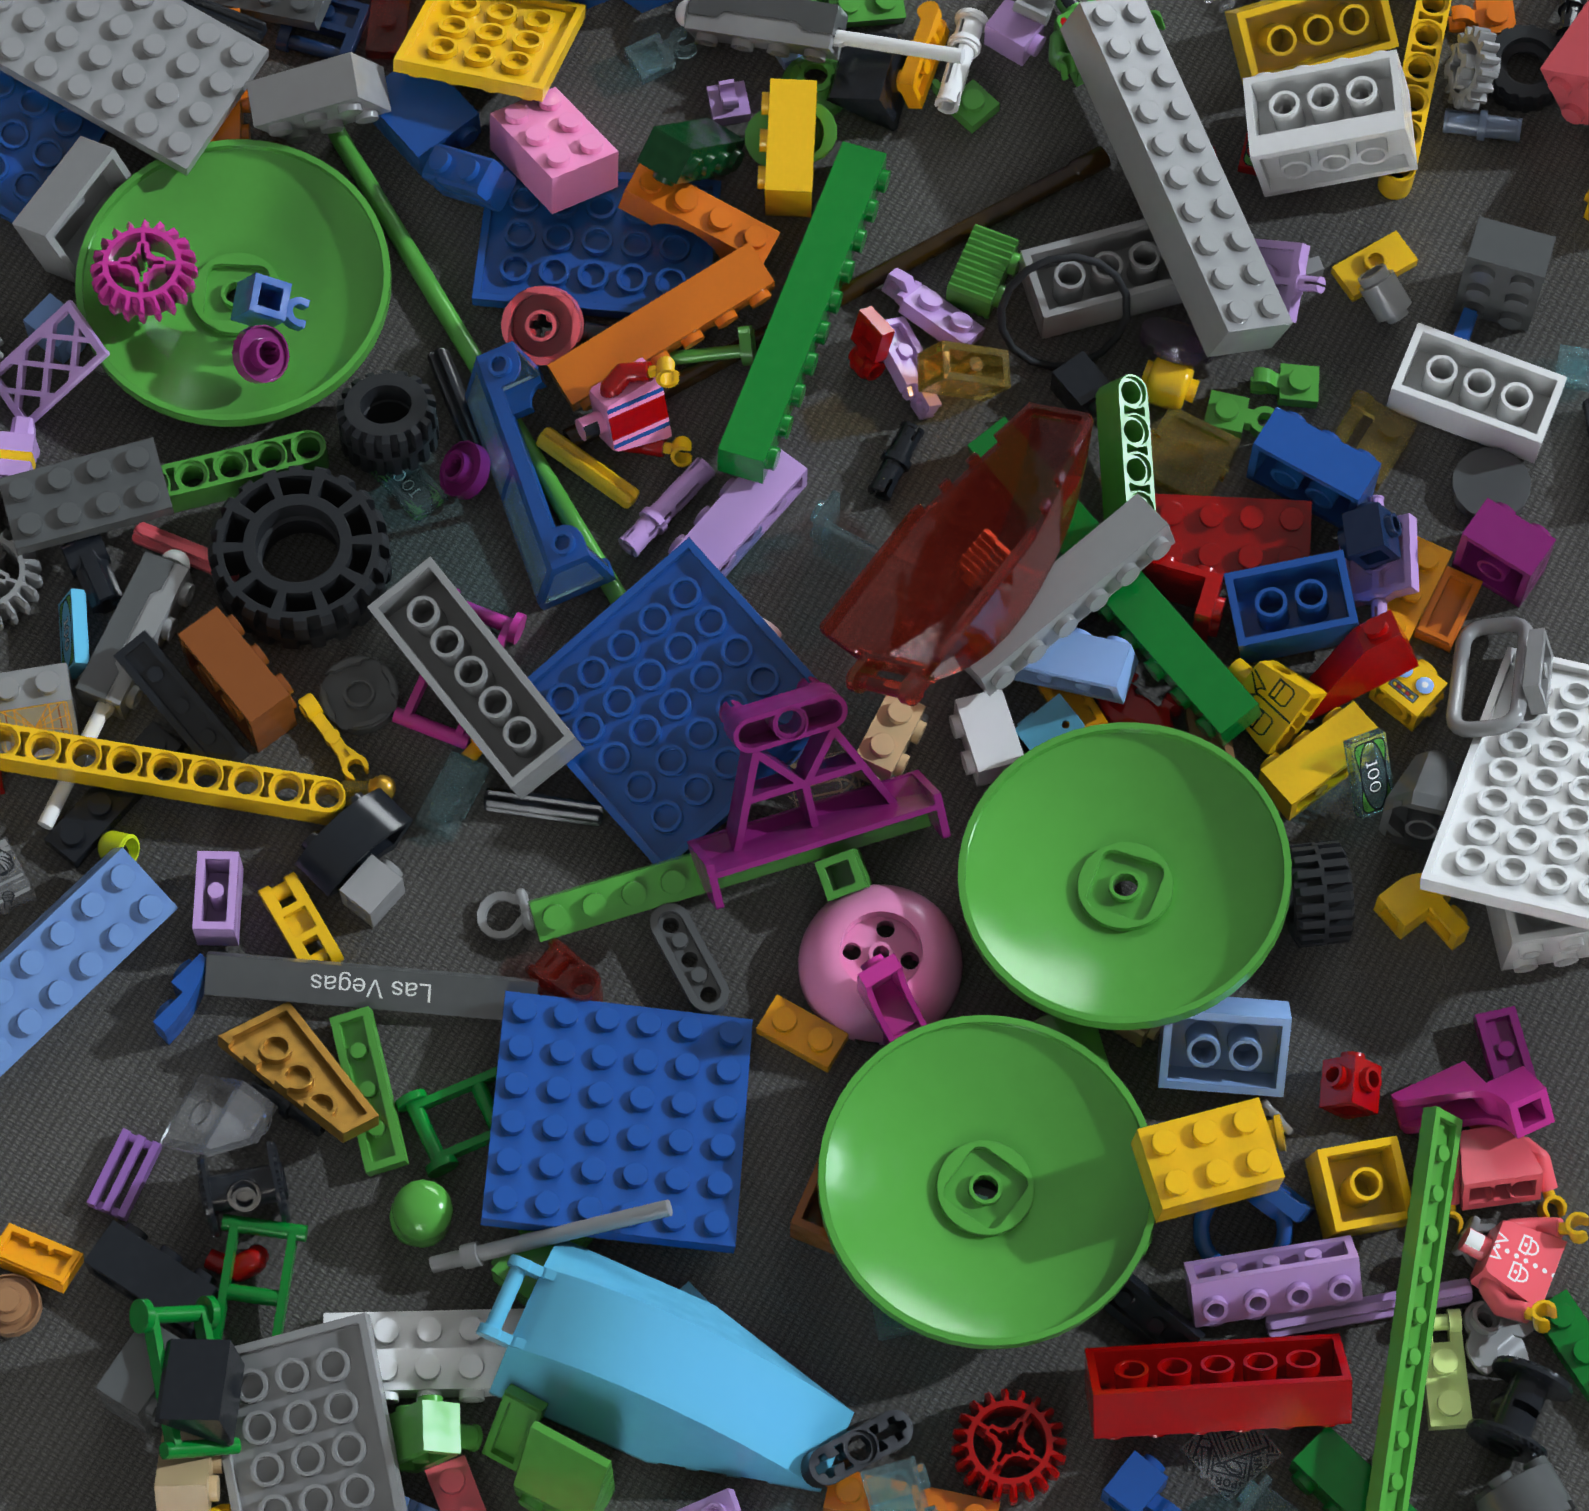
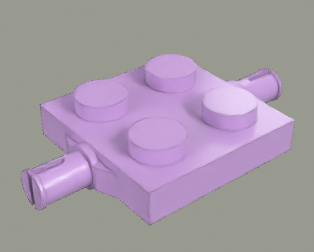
M1255 239L1293 323H1296L1303 291L1323 293L1325 288L1319 285H1326V280L1322 276H1306L1310 246L1299 242Z
M1373 495V497H1367L1368 502H1379L1384 506L1383 496ZM1410 513L1397 516L1402 528V534L1398 536L1401 559L1364 570L1354 561L1350 562L1345 558L1355 608L1371 605L1372 617L1386 612L1389 601L1419 592L1417 518Z

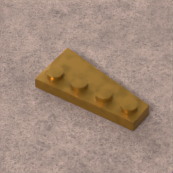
M290 1002L283 1003L218 1035V1046L342 1143L379 1125L378 1113Z

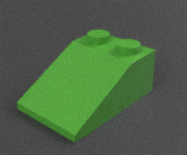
M536 1420L533 1422L513 1485L515 1495L520 1497L518 1503L529 1511H604L615 1492L612 1461Z

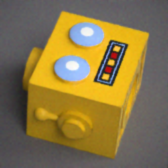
M1417 659L1418 667L1371 690L1368 696L1412 732L1424 718L1431 717L1437 710L1436 705L1443 700L1448 684L1438 676L1436 669L1423 659Z

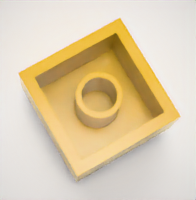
M1397 1135L1317 1149L1305 1159L1323 1239L1347 1235L1356 1236L1407 1225L1411 1191Z

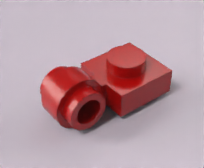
M873 306L859 310L851 335V340L856 346L848 354L849 365L861 379H867L868 381L877 379L884 372L886 366L883 360L887 358L895 330Z

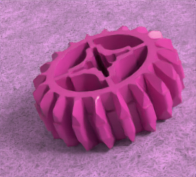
M145 219L140 228H134V225L128 221L126 225L127 231L123 233L113 228V240L102 238L100 243L102 250L94 251V264L90 267V273L93 278V290L98 294L100 303L103 306L108 305L110 312L114 316L122 312L124 319L128 323L135 315H138L140 322L143 324L146 323L148 316L154 315L155 319L161 322L162 312L168 311L175 316L177 311L175 304L187 306L188 297L186 293H194L196 288L194 280L198 277V269L195 266L197 260L195 252L190 250L189 241L185 237L180 238L178 231L174 227L166 231L165 225L161 221L154 228H150L149 222ZM151 251L164 254L172 261H166L165 257L155 256ZM147 262V272L143 273V281H141V272L145 271V263ZM116 283H123V286L133 287L137 292L125 290Z

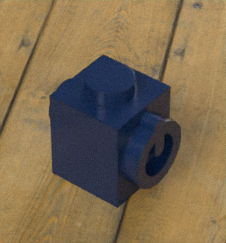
M1379 502L1361 503L1354 510L1342 513L1343 525L1338 529L1337 538L1339 547L1343 550L1347 561H1354L1364 570H1368L1401 559L1398 536L1402 534V528L1395 513H1391Z

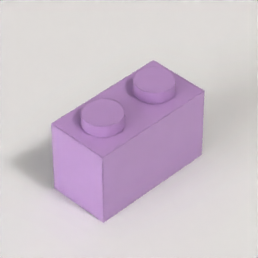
M197 851L192 924L197 945L239 946L244 873L239 852Z

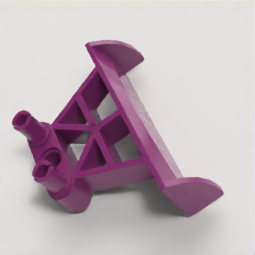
M809 676L810 683L803 678L798 682L796 689L745 705L735 700H731L732 707L727 702L722 704L719 709V718L724 723V731L734 745L741 750L727 826L725 830L689 840L687 845L708 898L714 908L718 910L724 908L718 878L926 813L942 839L951 837L941 792L919 769L880 781L837 728L845 721L848 714V706L845 700L829 684ZM792 710V719L784 725H778V720L782 713ZM810 736L795 769L766 751V749ZM835 738L845 753L824 759ZM759 761L778 772L777 774L755 780ZM860 770L871 782L870 785L815 802L813 801L810 789L811 785ZM796 790L799 807L747 822L751 804Z

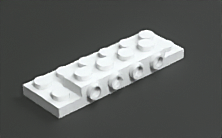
M491 1309L365 1312L370 1315L387 1405L397 1404L401 1398H416L417 1402V1397L431 1394L441 1395L443 1398L459 1397V1401L464 1403L483 1402L485 1397L494 1396L489 1391L507 1348L476 1334L480 1322H486ZM510 1309L501 1330L513 1335L524 1309ZM364 1312L323 1313V1323Z

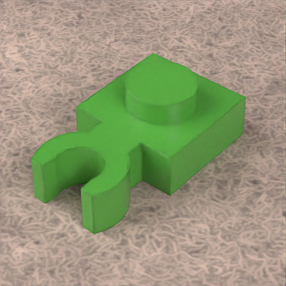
M934 78L932 81V91L937 96L941 83L938 79ZM972 79L965 85L959 110L951 115L973 134L999 112L1000 103Z
M1211 390L1202 431L1241 439L1242 431L1248 430L1257 438L1263 429V426L1258 421L1262 419L1268 420L1275 409L1268 406L1250 409L1248 408L1250 401L1248 397Z

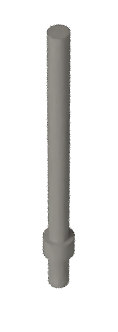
M667 1199L480 1244L478 1241L460 1245L459 1250L431 1256L429 1264L433 1273L462 1266L466 1270L483 1266L484 1261L669 1217L673 1214L672 1206Z

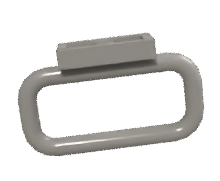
M1506 616L1474 621L1459 632L1455 641L1446 711L1447 726L1454 734L1464 738H1476L1508 733L1523 721L1527 705L1531 715L1548 713L1554 655L1545 628L1533 629L1525 619ZM1507 632L1517 633L1518 642L1509 712L1497 719L1464 721L1462 715L1472 642L1483 635Z

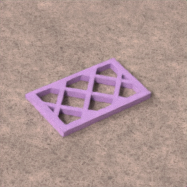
M68 300L0 362V396L15 417H27L22 409L24 395L40 397L39 407L29 416L36 423L110 355V352L104 347L72 300ZM70 314L75 321L73 336L57 334L58 323ZM42 338L47 339L44 362L29 361V350ZM56 340L72 341L70 365L53 363ZM81 343H90L97 355L85 366H79ZM13 365H18L16 388H7L1 376ZM27 366L44 368L41 391L25 390ZM52 369L69 371L68 381L55 393H50Z

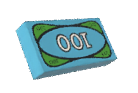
M71 588L58 604L61 663H67L72 679H76L86 668L90 657L85 590Z

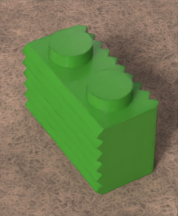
M975 224L947 285L946 301L956 308H961L963 311L975 313L977 316L989 319L993 308H997L1006 288L1004 284L1008 275L1015 277L1019 270V240Z

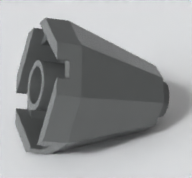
M1436 750L1417 754L1387 796L1378 828L1384 836L1386 830L1392 834L1391 842L1397 848L1425 855L1430 854L1458 780L1456 764L1447 755Z

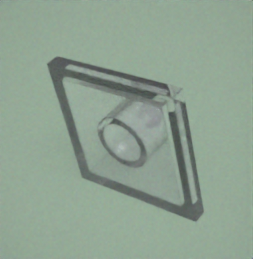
M198 1073L158 1143H161L163 1149L199 1156L204 1155L205 1157L258 1143L260 1138L269 1130L272 1117L278 1106L243 1080Z

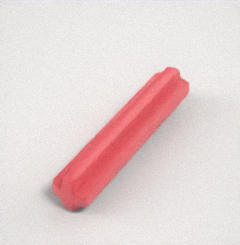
M145 522L136 525L132 535L134 544L161 555L169 550H181L189 557L191 567L212 575L207 547ZM239 574L231 576L234 583L237 582L240 577Z

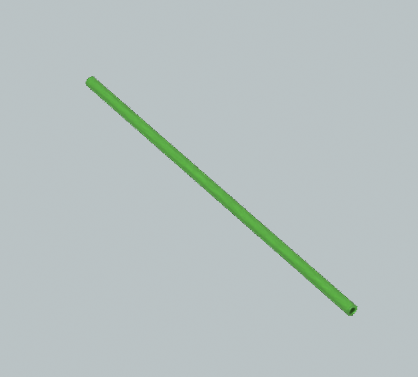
M345 127L340 132L328 134L332 145L376 214L378 221L470 373H472L475 359L482 353ZM476 373L475 381L477 382L480 389H482L479 377ZM521 418L518 419L543 493L562 525H571L577 528L582 533L587 548L599 559L606 558L540 448L536 445ZM615 572L616 580L600 586L610 604L614 603L626 592Z

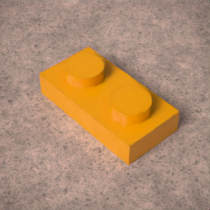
M778 994L756 1027L758 1035L827 1073L849 1037L848 1033Z

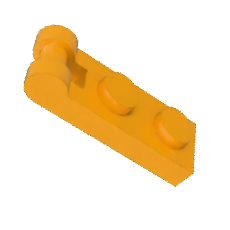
M926 1L917 9L920 22L914 39L911 41L945 46L950 33L945 20L941 19L942 13L938 3ZM907 56L903 69L899 70L897 74L896 86L897 90L902 94L908 109L923 108L940 61Z

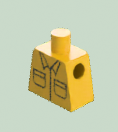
M1238 658L1228 668L1259 703L1261 717L1247 727L1246 730L1266 754L1285 752L1327 695L1324 689L1275 660L1260 661L1252 668L1242 658Z

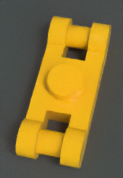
M294 871L284 876L282 883L272 888L267 885L258 890L264 906L272 916L295 958L342 962L344 960L338 945ZM293 896L296 901L282 908L279 902ZM319 940L323 948L309 955L305 946Z

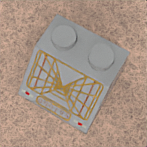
M67 663L0 673V722L80 736L73 680ZM9 741L0 742V753L9 752L14 747V744ZM42 748L35 753L34 757L39 760H47L54 755L55 751L50 748Z

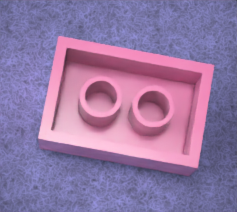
M556 87L548 90L543 102L521 100L490 113V149L552 214L618 187L619 151Z

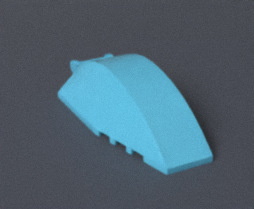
M570 1241L555 1244L544 1266L516 1254L510 1255L507 1266L510 1269L486 1322H480L476 1334L482 1338L507 1348L490 1388V1394L502 1399L505 1390L512 1383L548 1403L544 1418L646 1463H662L685 1467L687 1470H703L726 1474L728 1477H743L767 1481L769 1484L821 1492L822 1488H814L803 1479L801 1474L802 1459L808 1452L845 1433L854 1412L714 1304ZM525 1275L536 1279L537 1282L512 1335L501 1329ZM835 1457L820 1462L815 1467L818 1474L825 1473L832 1466Z

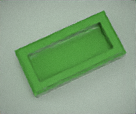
M511 1383L503 1394L482 1454L517 1472L530 1428L535 1420L540 1423L542 1422L548 1403Z

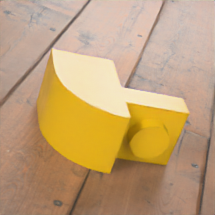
M1422 873L1410 874L1399 879L1377 897L1373 910L1400 940L1424 921L1427 922L1452 951L1466 939L1470 927L1467 925L1468 920L1465 914L1456 905L1450 906L1448 904L1451 899L1450 896L1421 890L1420 878Z

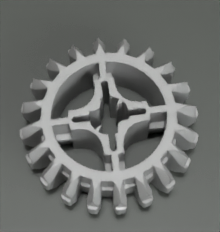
M7 528L0 534V631L4 628L3 621L10 619L11 623L18 624V612L30 615L31 608L28 602H38L39 594L36 589L42 588L43 585L42 577L38 575L41 573L42 567L40 561L35 559V551L18 556L12 533ZM6 559L19 567L17 580L10 578L9 573L5 572L4 563Z

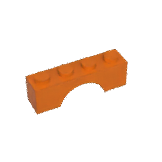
M639 163L624 190L618 206L619 209L651 226L670 224L688 230L707 242L718 254L719 259L724 258L750 242L765 264L780 235V231L690 183L675 184L674 186L661 183L653 177L654 171Z

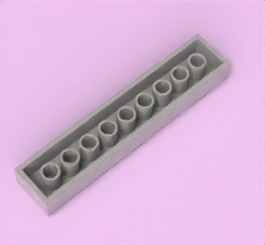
M1098 0L1080 2L1060 28V31L1206 356L1213 357L1272 348L1293 322L1146 1Z

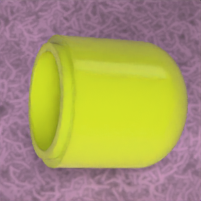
M108 831L99 839L98 854L102 859L112 848H124L125 845L128 848L129 855L136 861L140 852V843L134 834Z

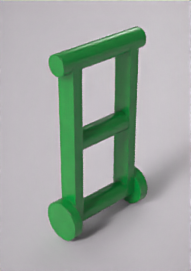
M497 1067L433 1094L427 1095L425 1089H416L402 1095L395 1101V1106L399 1113L408 1112L430 1159V1163L425 1167L429 1178L440 1177L451 1172L459 1165L458 1157L489 1145L493 1097L487 1084L496 1080ZM472 1092L489 1131L443 1149L426 1110Z
M224 1214L221 1231L229 1233L218 1293L221 1317L218 1326L212 1330L214 1339L222 1340L228 1300L276 1307L272 1336L283 1334L298 1241L306 1242L308 1225ZM239 1233L287 1240L279 1290L231 1284Z
M201 1296L195 1305L154 1307L149 1299H136L133 1301L129 1311V1320L134 1332L145 1334L157 1402L165 1356L160 1324L193 1322L197 1339H214L212 1330L218 1326L221 1317L220 1305L214 1296ZM161 1424L164 1442L159 1446V1455L163 1460L239 1454L241 1451V1441L238 1437H234V1444L230 1447L207 1439L182 1441L180 1430Z

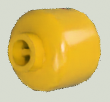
M1165 354L1159 355L1155 361L1148 360L1141 379L1147 387L1149 404L1176 412L1182 408L1185 401L1193 403L1200 383L1199 380L1193 379V365Z

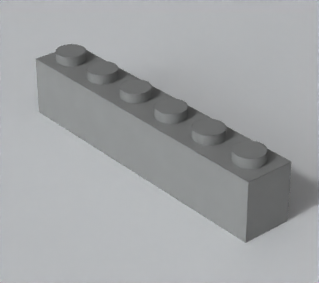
M1137 493L951 648L959 665L989 696L998 689L1006 688L1011 684L1018 672L1029 663L1032 664L1040 660L1046 653L1047 648L1059 638L1070 635L1083 618L1091 612L1100 610L1112 594L1122 586H1127L1134 582L1142 569L1153 560H1159L1168 553L1171 545L1175 543L1169 524Z

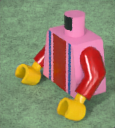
M663 356L657 360L656 365H653L652 362H647L642 357L634 362L617 364L603 381L593 386L589 391L593 412L575 420L576 429L582 440L587 441L599 435L613 451L657 457L671 454V461L674 465L678 467L689 466L692 463V455L688 452L683 453L679 451H692L691 440L686 436H678L672 443L667 442V438L672 437L663 387L672 388L679 382V372L675 370V361L669 356Z

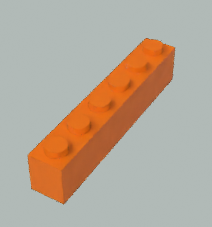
M748 242L548 364L549 373L574 412L581 407L583 411H588L592 409L589 391L593 386L603 381L617 364L634 362L643 357L647 362H652L653 365H656L660 357H671L669 353L681 346L687 350L697 345L705 338L703 334L705 331L715 325L718 329H722L739 317L736 312L748 305L754 309L768 301L772 297L770 292L775 289V281L752 244Z

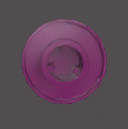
M266 324L250 326L242 330L234 340L232 349L233 364L238 373L246 381L254 384L274 382L284 374L288 367L290 356L288 344L284 336L276 328Z
M468 440L460 441L450 448L441 463L439 473L440 486L446 494L460 500H468L481 491L488 481L491 465L486 449Z

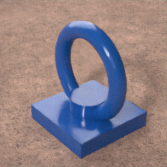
M1282 1182L1278 1191L1247 1199L1257 1209L1275 1220L1277 1230L1272 1248L1291 1245L1293 1239L1292 1220L1296 1223L1307 1222L1316 1211V1207L1284 1182ZM1217 1207L1196 1212L1194 1216L1193 1238L1196 1249L1202 1259L1222 1256L1213 1246L1209 1232L1210 1221Z

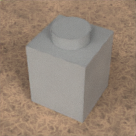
M371 854L339 889L342 904L374 928L406 893L402 871L390 860L384 859L381 862Z

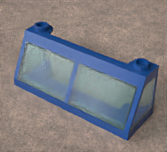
M511 341L476 357L465 398L482 446L489 454L490 469L538 605L541 609L546 610L616 580L610 561L606 558L601 559L586 545L582 533L577 528L571 525L556 527L518 422V419L535 412L532 404L533 396L538 389L541 390L547 387L541 369Z

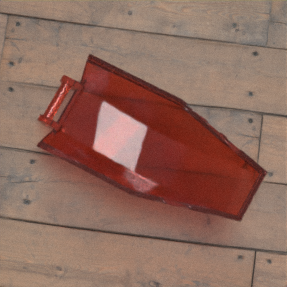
M1029 402L994 434L997 443L981 458L974 452L965 460L969 468L953 483L946 477L938 485L941 492L939 496L925 508L918 503L908 512L819 626L823 635L858 659L846 675L845 682L849 691L859 694L870 691L898 698L900 703L904 705L915 706L924 697V692L931 684H934L941 678L970 667L988 655L1010 634L1041 589L1070 526L1087 463L1094 422L1090 413ZM879 671H887L906 677L900 682L876 675Z

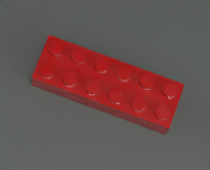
M1340 1333L1084 1348L1085 1394L1094 1439L1118 1440L1123 1437L1135 1436L1158 1438L1168 1434L1191 1433L1194 1435H1204L1209 1432L1219 1431L1248 1432L1252 1429L1269 1428L1289 1430L1294 1427L1303 1426L1334 1427L1338 1424H1352V1376Z

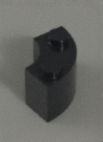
M381 788L373 790L366 795L358 792L349 799L344 810L327 824L321 832L316 830L304 840L301 846L304 851L295 864L329 897L339 893V889L371 854L380 859L383 855L394 850L413 822V819Z

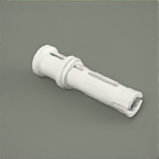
M962 8L955 15L954 22L956 28L954 34L948 39L947 47L965 49V59L963 64L951 62L946 64L941 86L934 104L935 107L938 106L937 110L944 114H954L959 110L971 62L981 52L980 38L982 33L985 32V25L989 20L978 9Z

